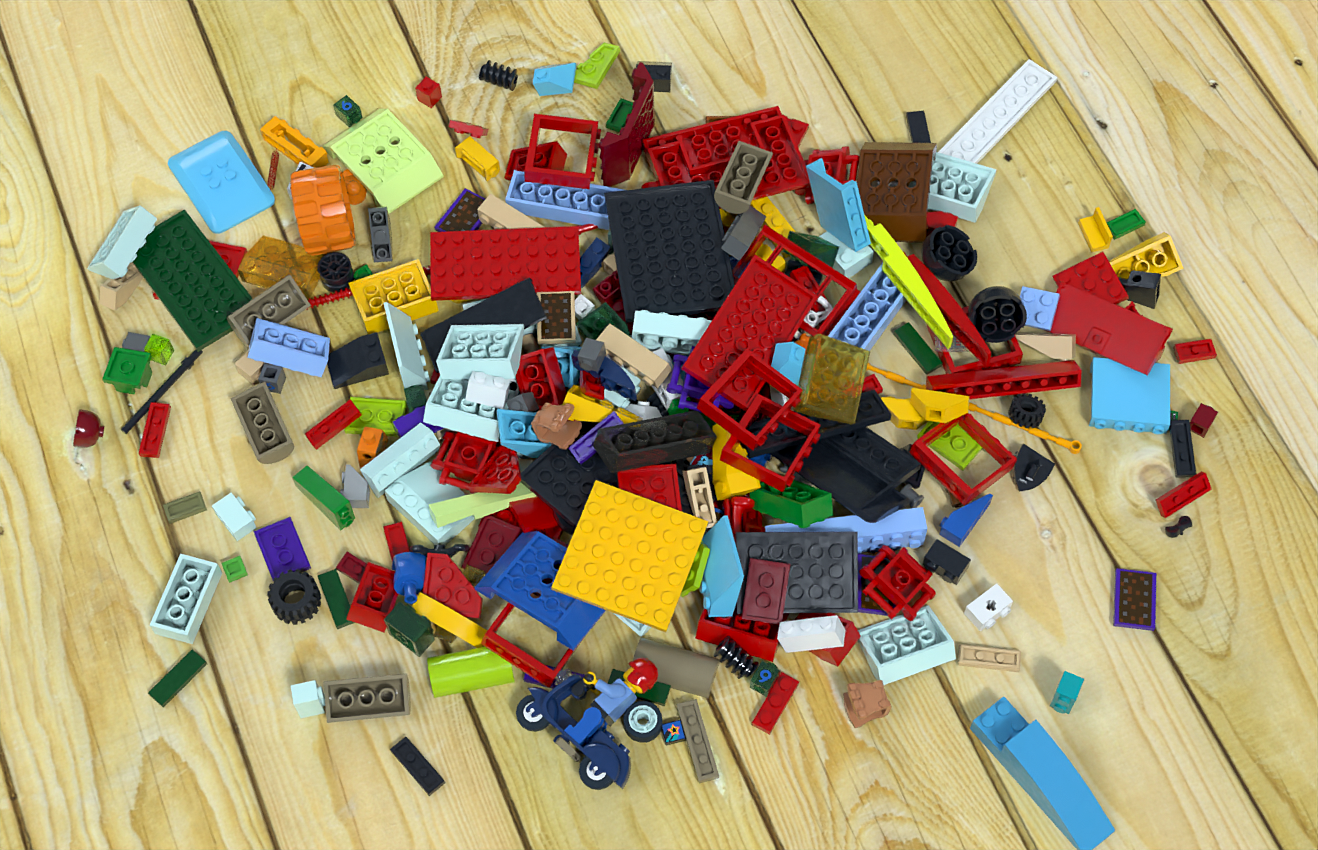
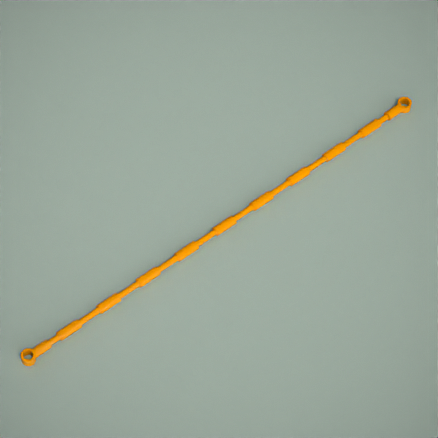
M862 361L858 366L864 370H871L884 375L885 378L926 390V385L924 384L920 385L891 371L881 370L865 361ZM969 402L970 411H977L992 417L993 420L1009 426L1013 425L1028 431L1029 434L1054 441L1056 444L1068 448L1072 454H1078L1081 450L1082 444L1077 440L1071 442L1061 437L1057 438L1049 435L1048 432L1038 428L1029 427L1028 429L1025 428V425L1020 427L1019 423L1014 424V421L1007 416L996 412L992 413Z

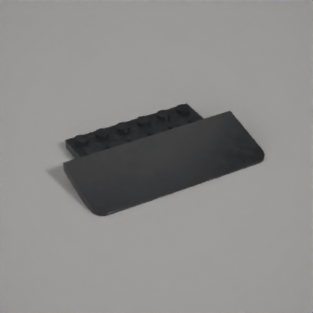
M863 427L819 439L816 444L813 443L809 457L803 458L804 464L799 473L796 472L817 488L830 492L834 500L862 520L876 523L909 505L910 499L895 488L920 470L921 463L868 427ZM803 444L769 454L790 467Z

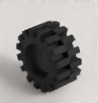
M1023 393L1022 396L1018 394L1012 400L1008 415L1011 420H1014L1013 423H1019L1020 427L1025 425V428L1028 429L1029 426L1035 428L1043 420L1046 405L1042 404V400L1038 401L1037 396L1033 398L1032 394L1026 396V393Z

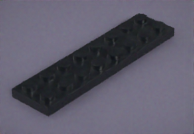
M875 389L794 411L820 424L818 434L821 436L819 439L889 421L892 415ZM772 418L753 422L748 431L756 436ZM778 422V428L773 434L768 433V438L761 447L758 445L754 450H751L742 442L740 444L743 449H746L747 456L753 458L804 444L808 436Z

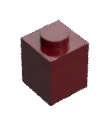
M1201 403L1190 421L1191 432L1204 438L1213 424L1218 411L1214 410L1211 406Z

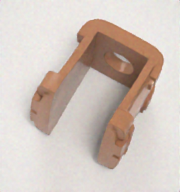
M545 403L541 408L542 410L536 413L531 422L537 438L543 443L555 444L560 449H567L568 445H572L575 438L580 434L579 430L582 427L581 421H567L574 411V405L569 403L566 405Z
M882 680L871 683L854 682L847 685L848 692L843 694L844 707L849 721H851L854 728L862 727V725L871 720L882 718L889 714L892 706L886 695Z

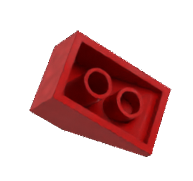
M558 141L539 144L534 167L564 171L567 153ZM529 147L513 149L511 151L504 177L506 180L511 181L514 170L525 172Z
M368 562L346 620L385 633L399 595L393 585L395 571Z
M799 613L795 620L835 616V614ZM840 616L838 617L846 630L844 646L808 650L821 660L837 667L861 637L854 623Z

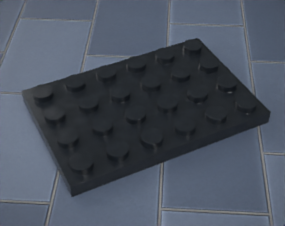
M736 532V548L744 574L736 602L737 614H742L750 558L790 564L784 613H858V532Z

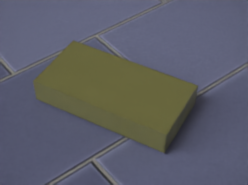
M200 491L163 505L169 524L207 510Z

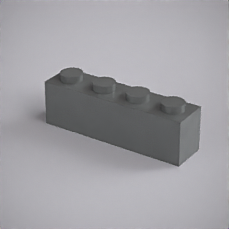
M749 206L746 212L737 214L722 239L724 244L721 249L740 261L753 242L766 216L752 206Z

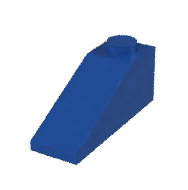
M989 493L953 511L948 518L945 516L939 525L941 527L940 536L960 547L991 504L993 495Z

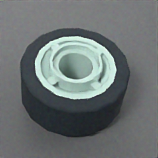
M638 701L626 709L624 729L632 740L639 743L650 742L660 734L662 730V714L655 704L648 701ZM640 719H647L648 723L641 725L638 721Z

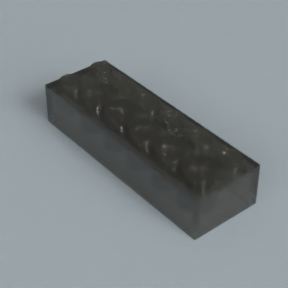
M694 410L598 429L593 447L609 471L616 473L708 454L711 452L717 436L699 411Z

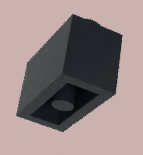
M936 539L924 556L922 565L930 572L942 576L944 581L957 585L969 568L971 559Z

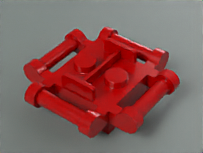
M843 146L841 149L820 151V149H814L812 155H809V158L804 160L807 166L822 158L826 173L843 185L851 180L856 181L860 156L850 155L849 147ZM847 164H851L849 180H847ZM811 186L795 189V194L802 196L806 193V204H813L815 202Z
M445 432L438 454L430 465L435 470H443L439 478V484H449L470 491L467 487L470 483L449 477V474L453 473L455 477L472 481L498 449L496 446H498L500 439L498 442L462 432H457V434ZM450 443H452L451 448H450V450H449V452H448V454H447V457H446L445 461H443V459H444V457H445V455H446V452H447V450H448V448H449V446H450Z
M883 545L867 566H863L859 571L863 578L870 581L862 593L866 596L869 595L888 614L887 616L891 620L901 610L907 620L913 621L917 616L916 613L928 600H932L936 595L935 590L926 583L933 573L925 570L908 553L905 547L896 554L891 548ZM884 558H887L890 562L877 575L873 570ZM875 586L895 605L894 608L873 589ZM921 590L923 595L910 607L907 603Z

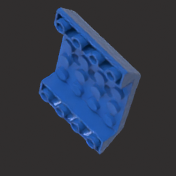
M539 531L522 532L475 586V590L489 599H492L496 594L556 631L557 641L574 651L606 610L551 590L558 572L554 566L562 563L567 548ZM545 578H550L553 580V582L550 584H545L542 582V580ZM538 592L541 596L539 598H532L530 594Z

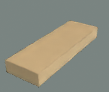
M959 645L958 666L1011 672L1020 671L1021 651Z

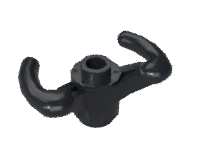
M455 544L446 549V545H434V549H428L423 545H412L410 551L419 552L426 557L427 553L447 554L452 558L459 551H468L470 547L468 544Z

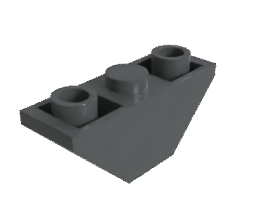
M387 207L368 208L374 262L393 261L392 232Z

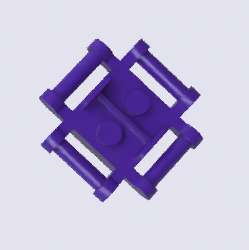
M695 346L691 347L690 354L695 348ZM676 354L673 357L674 366L666 391L671 394H681L678 408H688L701 412L697 409L698 403L686 399L687 396L700 399L709 387L687 372L685 373L683 386L678 385L681 365H684L688 357ZM721 395L712 402L716 407H719V405L727 409L734 407L732 402Z

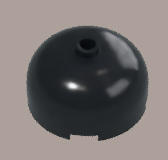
M945 225L944 227L934 229L925 238L921 249V256L924 265L936 278L952 282L964 278L975 268L977 264V251L973 250L972 245L968 241L970 238L967 234L954 226Z
M992 286L983 289L974 296L968 308V318L985 342L1000 343L1014 338V334L1021 327L1024 328L1027 312L1021 297L1014 290L1004 286Z

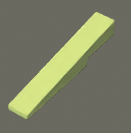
M519 482L516 490L511 494L478 492L429 504L428 506L430 516L437 528L471 515L476 520L508 508L509 502L537 496Z

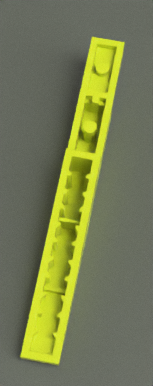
M865 216L871 241L870 246L883 260V272L946 348L949 349L952 344L953 335L926 285L881 223L874 226L873 222Z

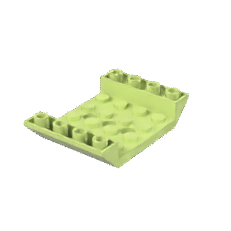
M378 109L323 145L326 152L333 159L337 157L373 195L376 206L387 207L389 214L444 177L431 153L388 109ZM394 140L400 141L397 145L391 144ZM379 150H384V151H385V153L380 154V155L377 154L376 152L379 151ZM366 159L371 160L368 164L362 163Z

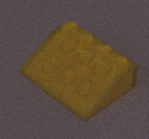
M263 235L245 254L238 272L242 282L267 289L290 274L306 299L309 300L320 280L318 263L328 253L312 256L306 253L303 246Z
M819 333L809 338L798 386L803 390L800 396L802 400L793 410L812 417L855 424L870 351Z

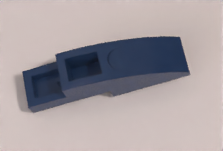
M597 237L580 257L581 289L602 267L601 263L612 250L609 245Z
M574 350L571 357L573 366L577 370L588 372L595 378H601L602 386L608 391H614L622 397L630 398L634 401L637 399L636 389L632 380L614 361L605 356L598 372L588 371L580 367L578 361L580 351Z

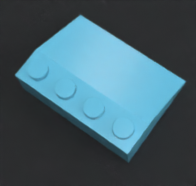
M725 515L702 539L703 544L710 548L699 590L700 593H703L704 609H707L709 617L733 615L744 578L728 515Z

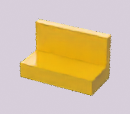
M1096 207L1093 216L1079 219L1078 222L1091 252L1108 249L1113 237L1100 208Z

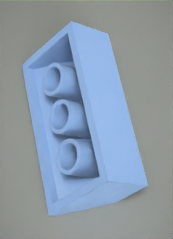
M256 318L247 358L322 378L328 362L330 338Z

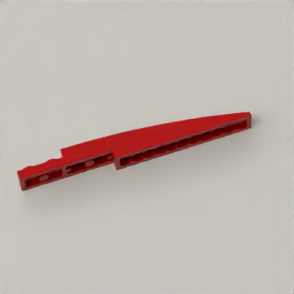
M903 251L932 295L951 333L985 367H988L991 351L963 309L934 274L914 254L907 256Z

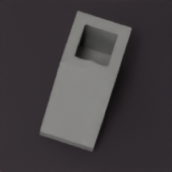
M346 465L345 472H342L344 489L340 490V494L350 501L352 508H369L370 488L368 482L351 465Z

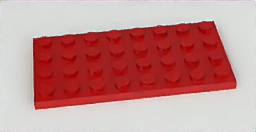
M578 226L430 232L431 301L488 299L529 277L533 280L536 293L574 291L575 295L581 294Z
M754 255L681 369L710 388L746 349H749L771 366L776 344L792 340L818 296L757 255ZM745 367L720 395L744 411H747L766 381Z

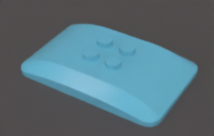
M229 131L218 132L172 156L168 160L169 169L209 229L215 234L227 231L270 208L275 203L273 193Z

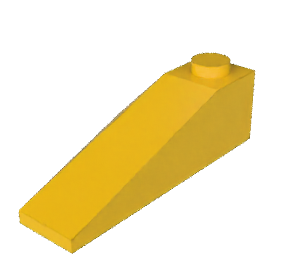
M1165 232L1140 243L1109 261L1117 277L1125 279L1129 278L1133 270L1161 274V277L1184 269L1171 236Z
M573 385L570 388L563 402V405L569 403L575 407L568 419L570 421L575 419L577 421L601 422L613 411L618 414L625 425L639 426L643 419L624 408H614L612 402L608 400H598L583 394L577 385Z
M718 424L713 426V485L717 500L741 497L761 488L758 479L720 461L722 449L731 434ZM739 443L734 452L747 458L748 453L746 449H742Z

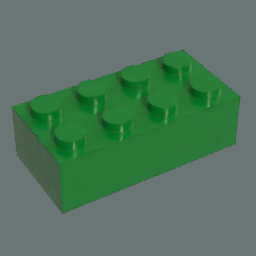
M795 480L790 487L786 486L783 492L762 481L760 482L761 488L750 492V499L755 501L752 509L771 515L773 518L784 520L786 523L795 524L799 528H808L813 523L822 522L825 518L833 516L832 494L830 492Z

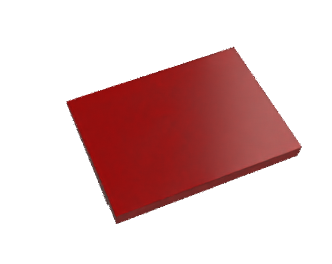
M779 106L642 140L643 150L659 186L714 180L716 190L738 141L773 153L753 200L811 186L806 164L784 114L782 115Z

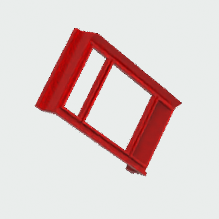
M764 224L759 235L732 270L734 284L737 283L739 280L738 276L767 238L777 244L775 250L766 260L770 265L782 249L826 276L815 292L818 298L814 304L831 281L846 289V292L818 330L805 321L799 327L823 343L861 291L857 289L855 282Z

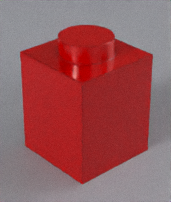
M427 76L415 88L418 101L431 109L442 98L440 84Z

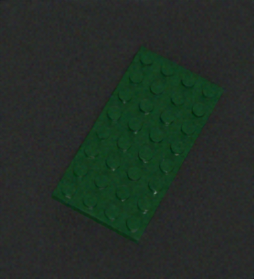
M184 209L155 226L154 230L146 236V243L136 252L137 257L132 263L199 352L232 332L233 330L228 323L227 316L253 298Z

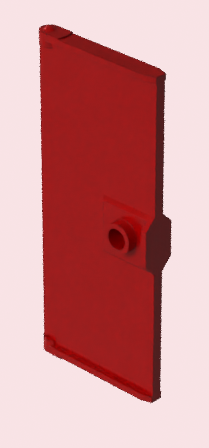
M1062 281L1056 292L1060 295L1052 328L1051 331L1047 332L1052 334H1076V345L1148 376L1173 328L1162 325Z

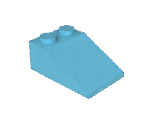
M497 410L500 443L502 446L530 458H538L552 443H543L537 438L531 425L536 415L535 412Z

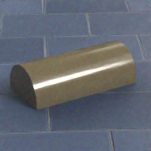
M738 141L714 194L716 203L723 210L730 213L741 214L746 212L773 153Z
M289 274L227 316V320L237 337L249 348L256 318L284 325L311 305Z
M266 382L230 398L254 454L260 463H276L285 459L293 452L294 444Z
M646 638L639 640L633 661L637 658H647L652 661L658 669L657 682L671 685L672 689L708 699L720 663L718 658Z
M407 673L323 682L327 723L410 715L411 700Z

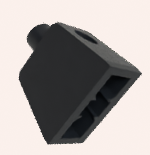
M1133 270L1128 279L1118 277L1129 298L1127 299L1128 301L1155 309L1160 295L1161 274Z

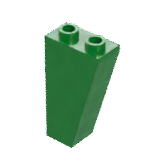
M305 466L292 477L295 486L340 531L353 523L355 515L350 501L309 466Z

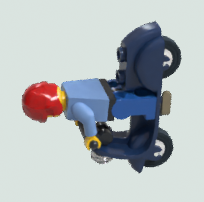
M637 658L634 661H630L628 663L630 668L623 674L624 681L619 678L613 684H608L601 679L597 680L593 672H587L588 674L582 678L580 675L572 674V670L569 668L566 670L562 669L556 676L557 680L555 683L557 686L550 692L538 687L528 688L531 695L524 697L517 705V721L523 728L533 732L541 731L551 724L561 733V735H557L554 738L553 742L576 762L580 761L581 756L570 746V742L581 751L585 757L580 763L579 775L587 787L601 790L614 782L623 790L631 773V758L628 755L630 751L622 743L619 746L614 743L615 737L606 728L607 725L611 726L616 722L626 709L637 699L636 692L639 694L645 693L648 689L651 690L656 683L658 669L647 658ZM591 690L595 695L599 696L590 704L591 708L585 710L583 718L577 722L560 704L570 695L577 700H583L587 697V691Z

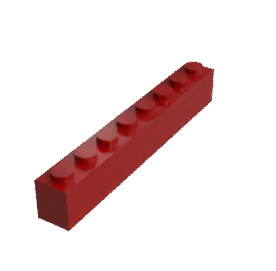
M1075 360L933 375L926 376V390L969 396V399L1077 388L1081 387L1082 370Z

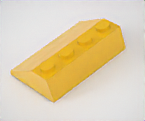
M419 259L349 283L367 334L390 329L384 307L385 302L390 303L410 316L411 321L439 311L437 302L431 301V286Z

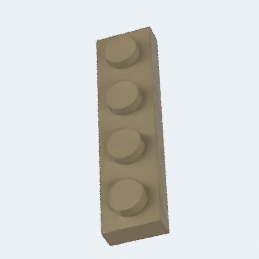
M697 699L677 704V710L699 784L718 779L719 773Z

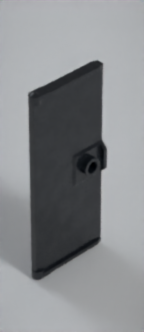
M529 277L420 332L434 369L439 373L436 360L451 325L524 324V329L547 319V316L534 288L533 280Z

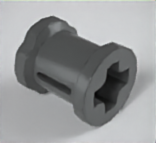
M910 484L900 491V493L910 499L909 505L911 509L917 508L924 499V496L917 494Z

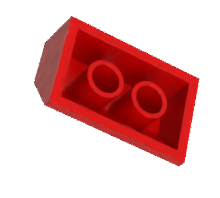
M554 347L540 349L520 357V365L516 374L520 394L533 392L539 410H542L541 408L545 403L562 405L567 392Z

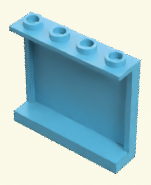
M822 158L807 165L806 169L821 227L855 252L870 245L871 241L857 182L851 180L842 185L826 173Z
M1093 357L1090 365L1092 391L1089 426L1097 429L1111 428L1117 431L1133 430L1137 433L1153 432L1154 434H1166L1170 426V364L1154 363L1150 373L1146 376L1113 360Z

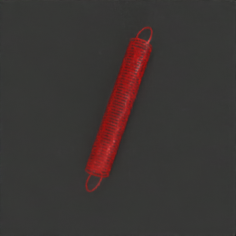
M272 152V162L268 178V184L272 185L270 186L271 188L275 185L274 180L276 179L278 166L276 159H279V155L277 157L274 155L276 152Z

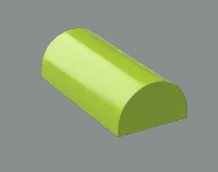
M485 646L427 658L434 698L515 682L512 664Z

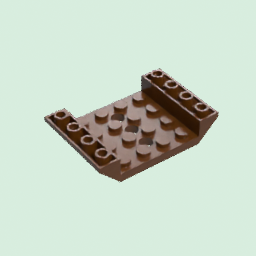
M865 142L860 150L857 186L864 215L873 222L874 226L881 223L895 242H924L928 235L927 212L933 161L936 160L937 143ZM873 181L880 182V184L877 187L871 186V183ZM892 181L898 182V185L895 187L888 186ZM909 182H916V185L914 187H907V184Z

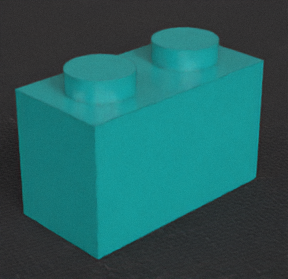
M1064 671L1050 707H1053L1059 713L1069 714L1078 697L1084 678Z

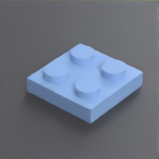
M1022 286L1020 297L1027 312L1025 326L1051 331L1060 295Z

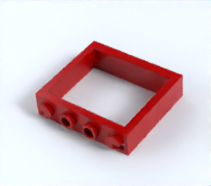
M534 113L525 165V182L590 189V183L595 179V172L592 169L596 168L597 157H594V155L599 152V143L596 142L597 139L600 140L601 129H598L599 121ZM540 129L591 134L586 172L578 173L534 167Z
M969 306L962 308L967 316ZM927 325L946 374L1014 367V365L1021 364L1023 352L1014 334V338L1007 340L1011 352L991 357L988 367H985L980 361L955 367L948 349L942 347L941 340Z
M746 349L700 398L697 409L751 450H754L758 445L761 447L765 443L769 432L772 434L779 426L778 422L781 419L784 421L791 411L789 410L799 405L802 400L800 396L803 390L749 349ZM745 367L789 398L756 436L712 404Z
M757 394L739 424L748 430L759 412L773 418L782 408V405ZM789 410L791 412L784 421L782 419L779 421L808 436L784 477L734 452L741 441L733 435L730 436L723 447L720 461L783 492L786 486L790 487L795 479L794 473H799L804 464L803 458L809 457L812 451L811 445L818 442L821 436L818 434L820 424L792 410Z
M969 413L947 423H939L916 440L910 451V454L964 506L1010 472L1017 461L1012 452L1008 451L997 438L987 431L985 426L981 425ZM957 424L1001 465L999 469L972 489L928 448L930 444Z
M533 592L530 596L532 598H539L541 594ZM508 602L485 633L481 644L550 688L575 650L573 651L569 648L555 669L552 670L496 634L515 608L514 605Z

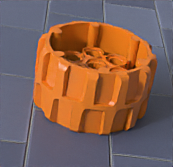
M339 165L293 172L290 180L291 194L300 237L306 253L314 256L353 248L356 243L353 216L345 180Z

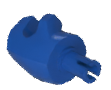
M403 552L393 557L392 570L395 571L394 589L398 594L405 597L404 600L407 604H413L417 601L416 594L424 586L427 558L420 553Z

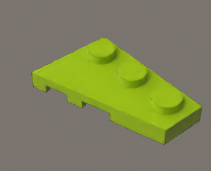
M605 42L589 55L590 58L586 62L580 63L577 66L574 83L598 89L620 53V47Z

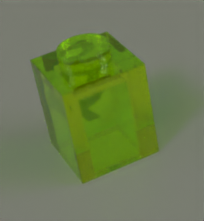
M152 334L144 348L145 352L151 353V361L165 366L175 351L169 339Z

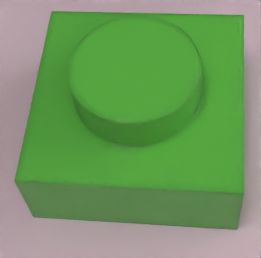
M241 556L221 563L229 583L248 575Z

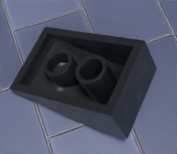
M377 332L358 337L328 355L327 365L334 389L389 374Z

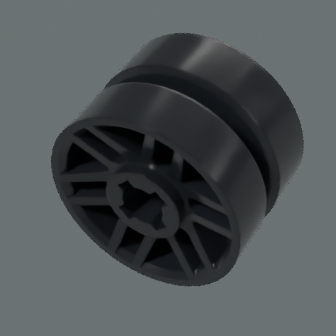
M339 252L326 254L320 259L318 273L323 287L335 293V290L340 292V289L343 291L345 288L349 289V283L354 281V272L350 259L345 254Z

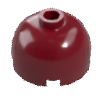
M79 409L73 442L74 447L88 448L95 445L99 437L103 438L105 426H101V420L97 414Z

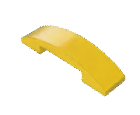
M419 593L417 601L413 603L410 609L411 611L476 648L483 646L481 642L488 630L423 593Z

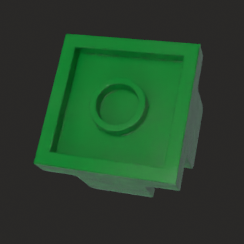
M114 347L102 378L103 382L113 384L117 392L133 395L136 392L135 388L141 389V386L147 388L152 376V370L149 365L152 358L151 353Z

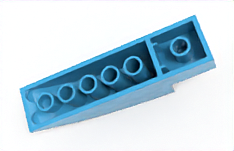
M1002 697L973 720L970 730L1077 850H1093L1115 832L1114 827L1087 784L1037 720L1029 724L1005 697Z

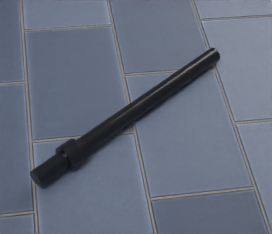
M195 349L189 357H185L181 361L178 369L121 428L124 434H127L149 411L151 402L156 403L186 370L192 368L195 360L203 351L198 352Z

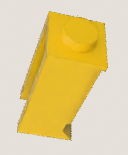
M469 136L455 147L456 157L462 158L480 175L485 177L486 181L496 177L500 172L499 161L472 137Z

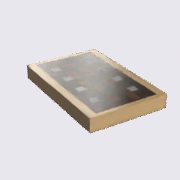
M574 291L537 292L547 319L537 323L538 344L576 343Z

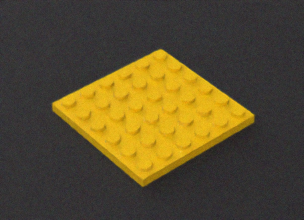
M596 480L551 590L667 632L709 521Z

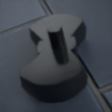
M1181 516L1176 525L1165 527L1166 535L1170 538L1178 537L1179 534L1183 535L1185 529L1192 527L1191 518Z

